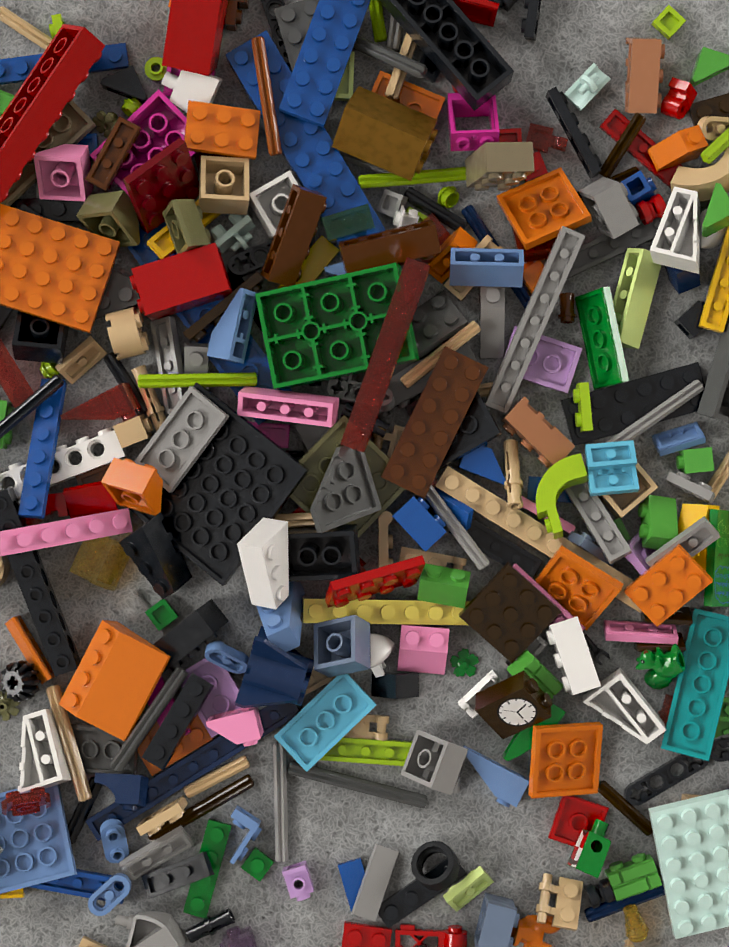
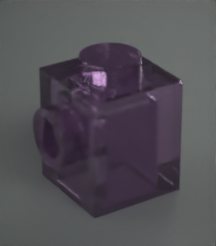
M235 926L226 930L222 943L219 944L220 947H257L251 926L243 929Z

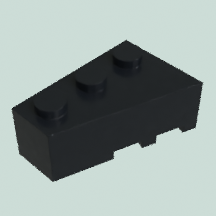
M160 512L120 541L119 544L123 547L126 555L136 564L139 572L152 585L153 590L163 600L188 582L192 575L181 552L175 551L171 543L173 536L171 532H166L161 522L164 518Z
M212 599L153 644L171 656L163 673L169 668L173 672L176 667L183 664L181 659L187 655L190 659L201 650L198 645L203 641L206 645L218 637L215 632L229 622Z

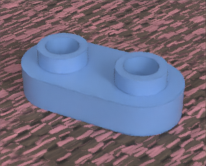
M213 641L207 644L204 655L209 662L236 674L246 672L249 657L222 641Z
M118 819L104 821L100 826V835L105 857L111 863H119L129 855L124 825Z
M117 873L101 885L88 900V908L91 913L96 916H104L119 904L131 890L132 884L129 877L125 874ZM116 882H122L124 887L118 889L115 884ZM103 898L106 904L100 905L98 899Z

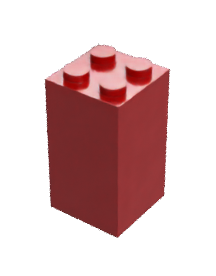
M171 0L162 66L209 76L217 69L228 0Z
M216 243L131 268L133 275L129 276L133 290H136L140 296V299H137V304L141 314L143 313L144 316H147L152 321L224 299L233 292L220 249Z

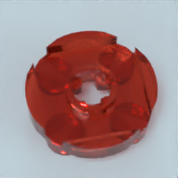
M36 787L31 789L30 792L20 794V791L8 792L5 794L6 799L1 802L2 814L7 815V811H12L13 816L40 812V806L46 805V809L51 806L50 794L45 792L44 787Z

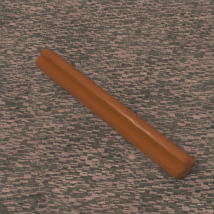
M258 36L252 38L251 42L269 155L278 156L282 154L267 53L264 38Z

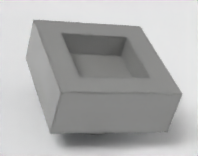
M384 189L376 211L394 218L395 212L400 211L401 205L405 207L408 197Z

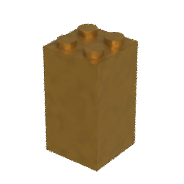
M358 86L345 106L332 147L411 181L415 173L420 174L424 163L428 159L431 151L430 147L438 133V130L435 129L438 120Z

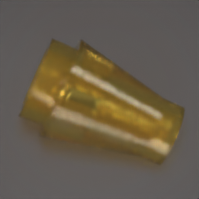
M629 904L623 909L625 935L632 942L644 941L648 937L649 928L638 911L637 906Z

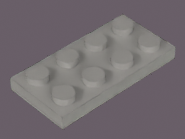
M190 386L134 462L142 466L149 464L155 467L163 480V488L168 492H173L229 418V415L194 386Z

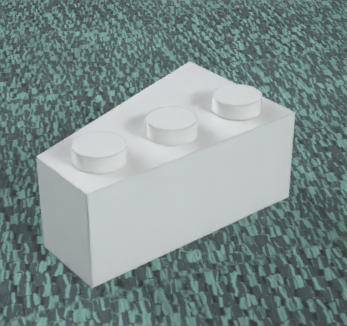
M43 709L24 715L21 735L22 760L19 763V770H21L20 786H18L17 794H30L71 781V774L52 710Z

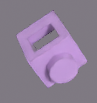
M306 861L283 867L282 874L290 899L296 897L297 901H302L309 898L310 893L314 892V886ZM300 880L303 882V886L296 887L294 882Z

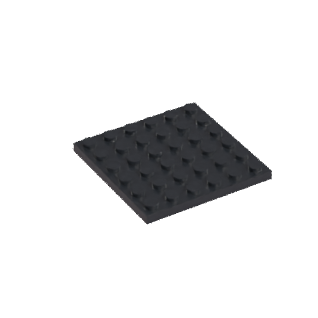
M196 382L194 387L229 415V418L173 492L162 489L161 513L164 519L161 522L166 532H171L173 536L171 540L172 545L219 584L224 586L242 563L237 543L263 517L270 519L276 517L309 469L246 419L239 416L236 411L212 392ZM129 508L145 523L154 517L153 515Z

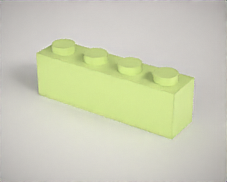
M627 248L613 299L621 343L624 348L639 349L661 269L660 264L653 263L650 251L644 248Z

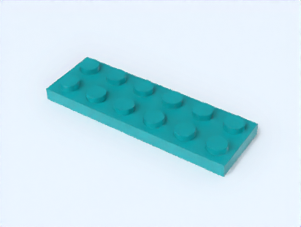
M694 608L693 624L690 625L686 650L683 653L685 670L679 673L661 749L709 761L729 679V616Z

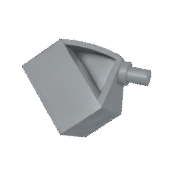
M417 729L400 775L449 795H452V792L459 793L461 791L460 775L465 764L468 749Z
M146 911L138 912L129 917L118 914L116 916V925L126 926L128 930H131L126 947H184L187 940L179 925L169 913Z

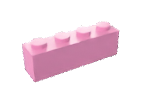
M245 386L238 392L237 414L239 416L332 427L338 420L339 397Z

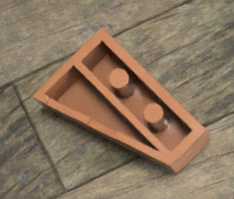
M626 37L629 51L628 59L626 58V66L628 68L627 81H625V112L657 114V108L661 107L662 95L658 93L659 83L662 84L663 69H660V59H664L665 44H662V39Z
M524 396L501 420L504 423L502 427L511 436L514 434L518 435L522 439L520 444L529 452L534 450L540 455L537 459L545 467L549 468L550 465L552 466L565 458L575 445L555 426H552L540 411L537 412L528 404L529 400Z

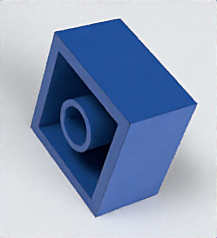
M413 496L392 517L426 552L447 532L444 529L446 524L437 514L432 516L427 511L430 506L421 497L416 499Z

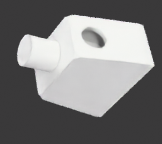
M181 70L180 75L176 76L167 71L161 84L173 90L170 101L187 113L189 100L213 104L223 79L213 75L206 76Z

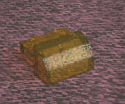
M110 536L86 540L82 542L69 571L89 580L90 583L115 591L130 557L126 555L123 547L119 544L120 540Z

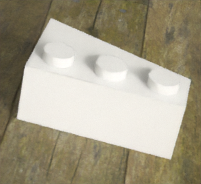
M674 186L650 248L653 263L699 274L700 201L697 191Z
M263 517L237 543L251 604L276 610L289 596L288 522Z
M578 616L548 625L549 631H546L547 639L550 645H554L556 654L553 656L557 668H561L563 674L561 680L565 691H568L569 695H575L600 687L601 685Z
M618 668L602 680L600 687L591 689L582 696L583 703L588 706L590 705L645 744L650 743L666 731L663 720L621 668Z

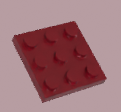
M178 138L123 179L141 228L147 234L165 221L162 213L171 200L195 199L199 196V181L187 144L181 138Z

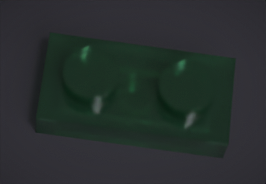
M368 204L321 218L328 242L375 228Z

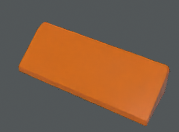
M15 616L6 622V627L27 662L34 664V670L39 671L37 678L41 680L40 683L44 684L55 677L49 662L21 616Z

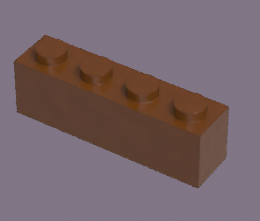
M296 184L292 185L261 275L268 281L287 287L295 285L299 281L302 273V264L310 252L309 245L312 237L316 235L318 230L317 223L320 215L326 209L327 197L321 193Z
M432 219L338 242L346 273L391 263L407 265L413 259L421 258L427 260L434 258L435 254L441 253L436 225Z

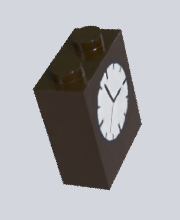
M525 671L476 693L475 711L502 739L551 718V697L548 693H544L539 688L536 680L530 678Z

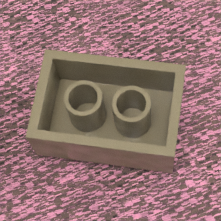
M485 142L465 159L467 188H475V191L489 190V187H497V190L505 191L512 189V186L519 184V181L527 179V176L534 172L533 142Z

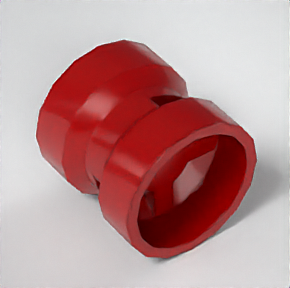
M660 194L651 196L648 201L642 200L636 203L638 216L644 225L652 223L653 219L657 217L662 218L666 209V204Z

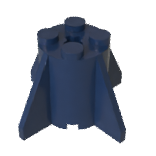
M261 626L258 636H255L251 654L235 706L251 708L286 703L302 706L313 670L314 660L304 657L295 649L285 652L272 644L266 636L264 627Z

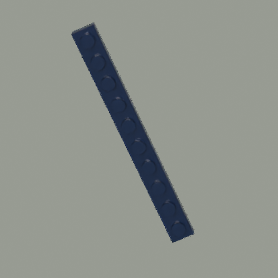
M286 703L265 706L259 710L264 730L261 738L296 716L300 712L298 706ZM219 735L148 781L146 807H137V811L122 810L123 806L113 802L86 819L85 822L97 841L101 840L100 826L104 821L118 819L125 825L247 747H244L243 743L237 745Z

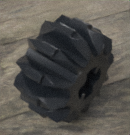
M20 660L6 665V669L1 672L4 678L0 682L4 685L2 691L7 692V699L21 702L35 697V693L40 690L37 684L41 680L37 678L39 671L34 670V664Z

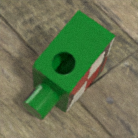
M595 819L591 831L583 829L567 865L598 878L611 845V841L604 838L609 824ZM595 841V846L591 849V843Z

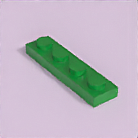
M209 818L199 853L207 851L214 875L191 883L183 913L201 918L207 917L232 827L231 824Z

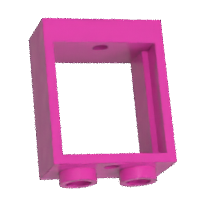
M459 93L447 94L450 151L477 150L485 142H499L500 130L496 95L474 111ZM489 116L490 130L456 131V117Z

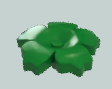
M462 648L458 652V656L452 655L450 659L452 667H456L453 673L457 677L464 676L465 672L469 677L475 675L476 667L473 665L479 663L478 657L474 654L469 655L468 649Z

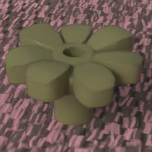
M100 110L93 117L92 121L97 126L96 130L99 133L104 132V137L108 138L118 120V116L114 112L105 114L103 110Z
M0 691V716L2 715L3 721H8L11 718L10 714L13 716L18 715L19 709L15 706L20 705L21 702L7 699V692L4 695Z

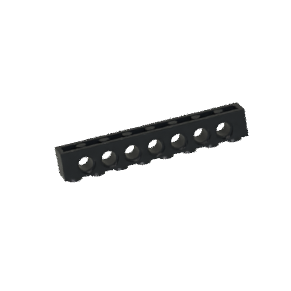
M13 486L0 490V531L28 526L26 519L18 515L20 504ZM38 550L7 555L55 677L76 670L81 660Z

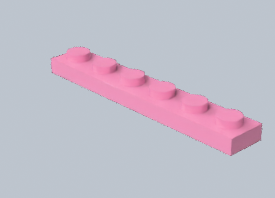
M129 508L0 531V556L133 532Z

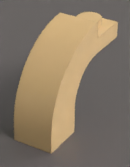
M729 147L726 149L723 157L709 167L689 168L678 166L670 182L671 192L674 186L697 191L699 201L711 199L716 183H720L724 190L728 192Z

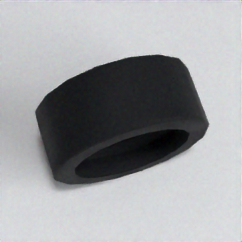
M431 841L424 843L416 850L411 861L413 875L428 890L439 891L446 889L458 877L460 869L459 859L453 850L443 842ZM436 853L444 854L448 859V866L445 872L438 878H427L422 871L427 858Z

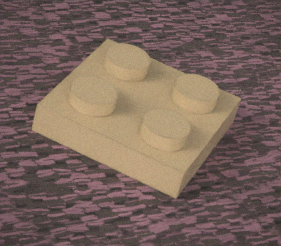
M184 795L142 819L136 827L140 836L148 833L150 836L159 831L161 826L165 824L164 822L169 821V823H173L181 818L188 804Z

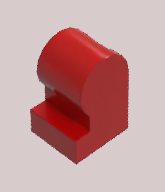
M672 77L668 85L670 90L661 103V113L681 120L690 109L698 93L690 82Z
M63 492L48 494L45 516H50L55 511H58L59 517L70 516Z

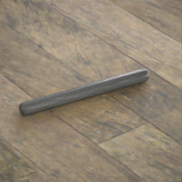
M291 761L288 773L291 775L419 808H425L427 803V796L424 794L315 766L306 772L296 761Z

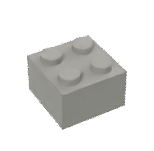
M602 177L579 190L600 233L615 239L639 225L636 219L638 216L637 210L633 204H629L626 198L628 192L623 183Z

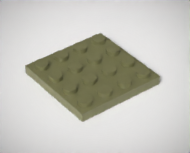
M343 415L299 460L309 471L290 498L306 513H311L310 508L335 449L361 440L382 509L346 523L357 524L359 538L405 489L381 477L390 459Z

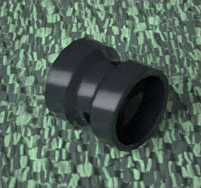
M607 878L600 880L598 884L584 886L593 909L600 907L604 902L612 903L616 901ZM596 888H598V891H599V894H600L602 900H600Z

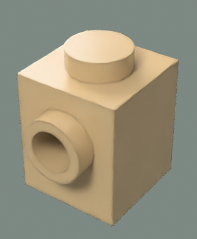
M144 414L113 426L121 448L151 437V431H153L150 419L148 417L145 418Z

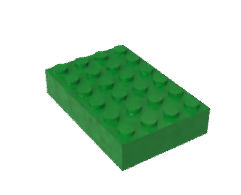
M398 263L255 294L273 389L282 390L419 361L402 270Z

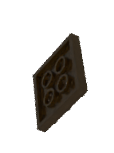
M507 562L459 613V617L508 661L513 663L562 611Z

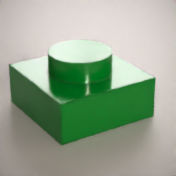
M166 598L160 600L145 612L158 631H161L179 617Z
M255 847L241 868L260 882L274 863V860Z

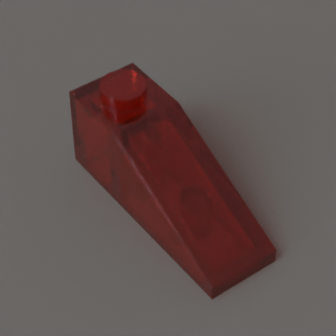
M128 382L120 383L60 416L62 420L122 419L126 421L136 416L135 411L141 409V406Z

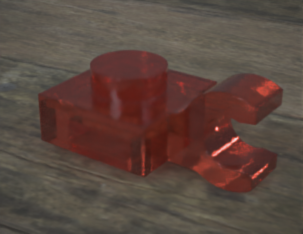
M530 123L526 142H533L534 151L548 153V149L551 147L565 152L568 139L552 135L554 128Z

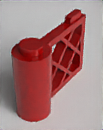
M400 924V929L395 930V947H403L401 945V935H410L416 941L412 947L424 944L422 941L428 936L438 937L437 947H467V931L463 930V927L460 925H450L446 930L415 929V924Z

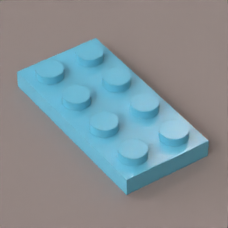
M349 674L339 675L274 737L307 772L377 704Z

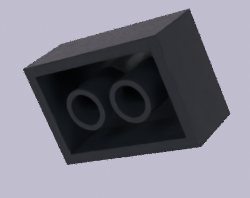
M357 524L340 525L323 533H317L315 527L288 528L289 582L334 580L359 574L361 567Z

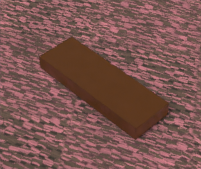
M119 116L85 180L108 192L142 130L141 127Z

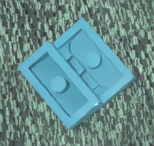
M634 440L585 444L590 496L639 491Z

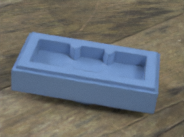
M697 422L652 435L653 444L660 457L706 443L705 435Z

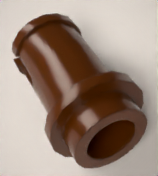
M561 293L559 295L560 314L558 318L560 323H574L575 318H577V314L574 313V293Z

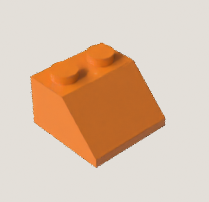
M113 458L101 483L115 502L120 506L153 516L161 512L163 480L157 473V469L149 464L144 466L136 464L127 458H124V460Z

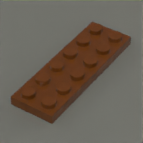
M446 346L444 347L381 476L382 478L425 498L489 367Z

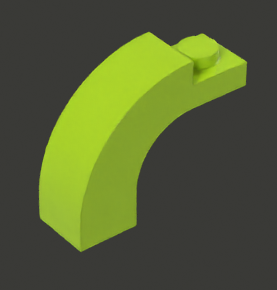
M581 453L565 457L552 465L543 475L537 488L538 519L548 517L544 519L547 533L553 534L554 539L563 537V529L556 509L559 496L567 488L587 482V472Z

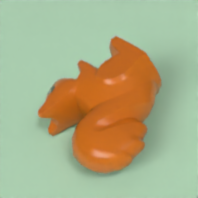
M528 915L519 919L517 928L513 927L511 937H514L513 946L516 947L520 942H523V947H552V945L543 941L544 933L553 934L561 928L552 926V916L547 915L546 924L536 922L537 915Z

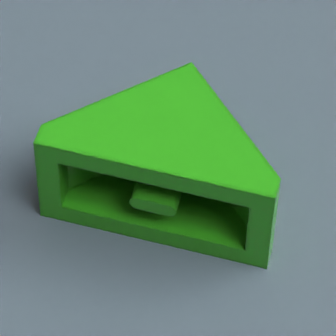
M703 47L698 54L689 81L694 87L728 70L729 55Z
M720 183L715 184L703 221L702 236L708 237L729 226V196Z

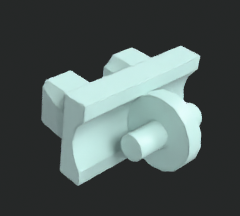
M593 63L564 94L576 108L582 111L611 78Z
M230 214L228 219L234 225L226 231L219 224L211 230L215 239L214 242L222 253L230 247L236 252L241 247L244 250L250 249L246 244L253 238L249 231L256 226L248 215Z

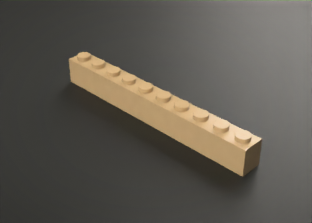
M447 466L434 487L474 509V512L549 558L553 557L561 545L623 583L622 590L615 598L633 610L642 612L624 593V589L634 580L566 538L554 539L552 533H547L545 525L519 509L511 510L508 508L506 501L451 467Z

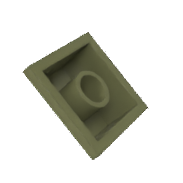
M124 190L88 195L76 216L89 232L119 241L121 243L120 247L139 245L138 217L129 195Z
M194 199L171 200L162 214L177 254L210 244V232L207 228H204L202 210L199 205L196 206Z

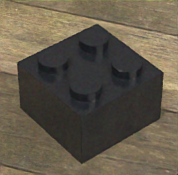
M18 311L12 340L14 359L63 364L69 327Z

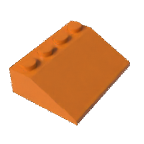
M102 620L58 705L77 718L126 741L132 733L171 656L118 621Z

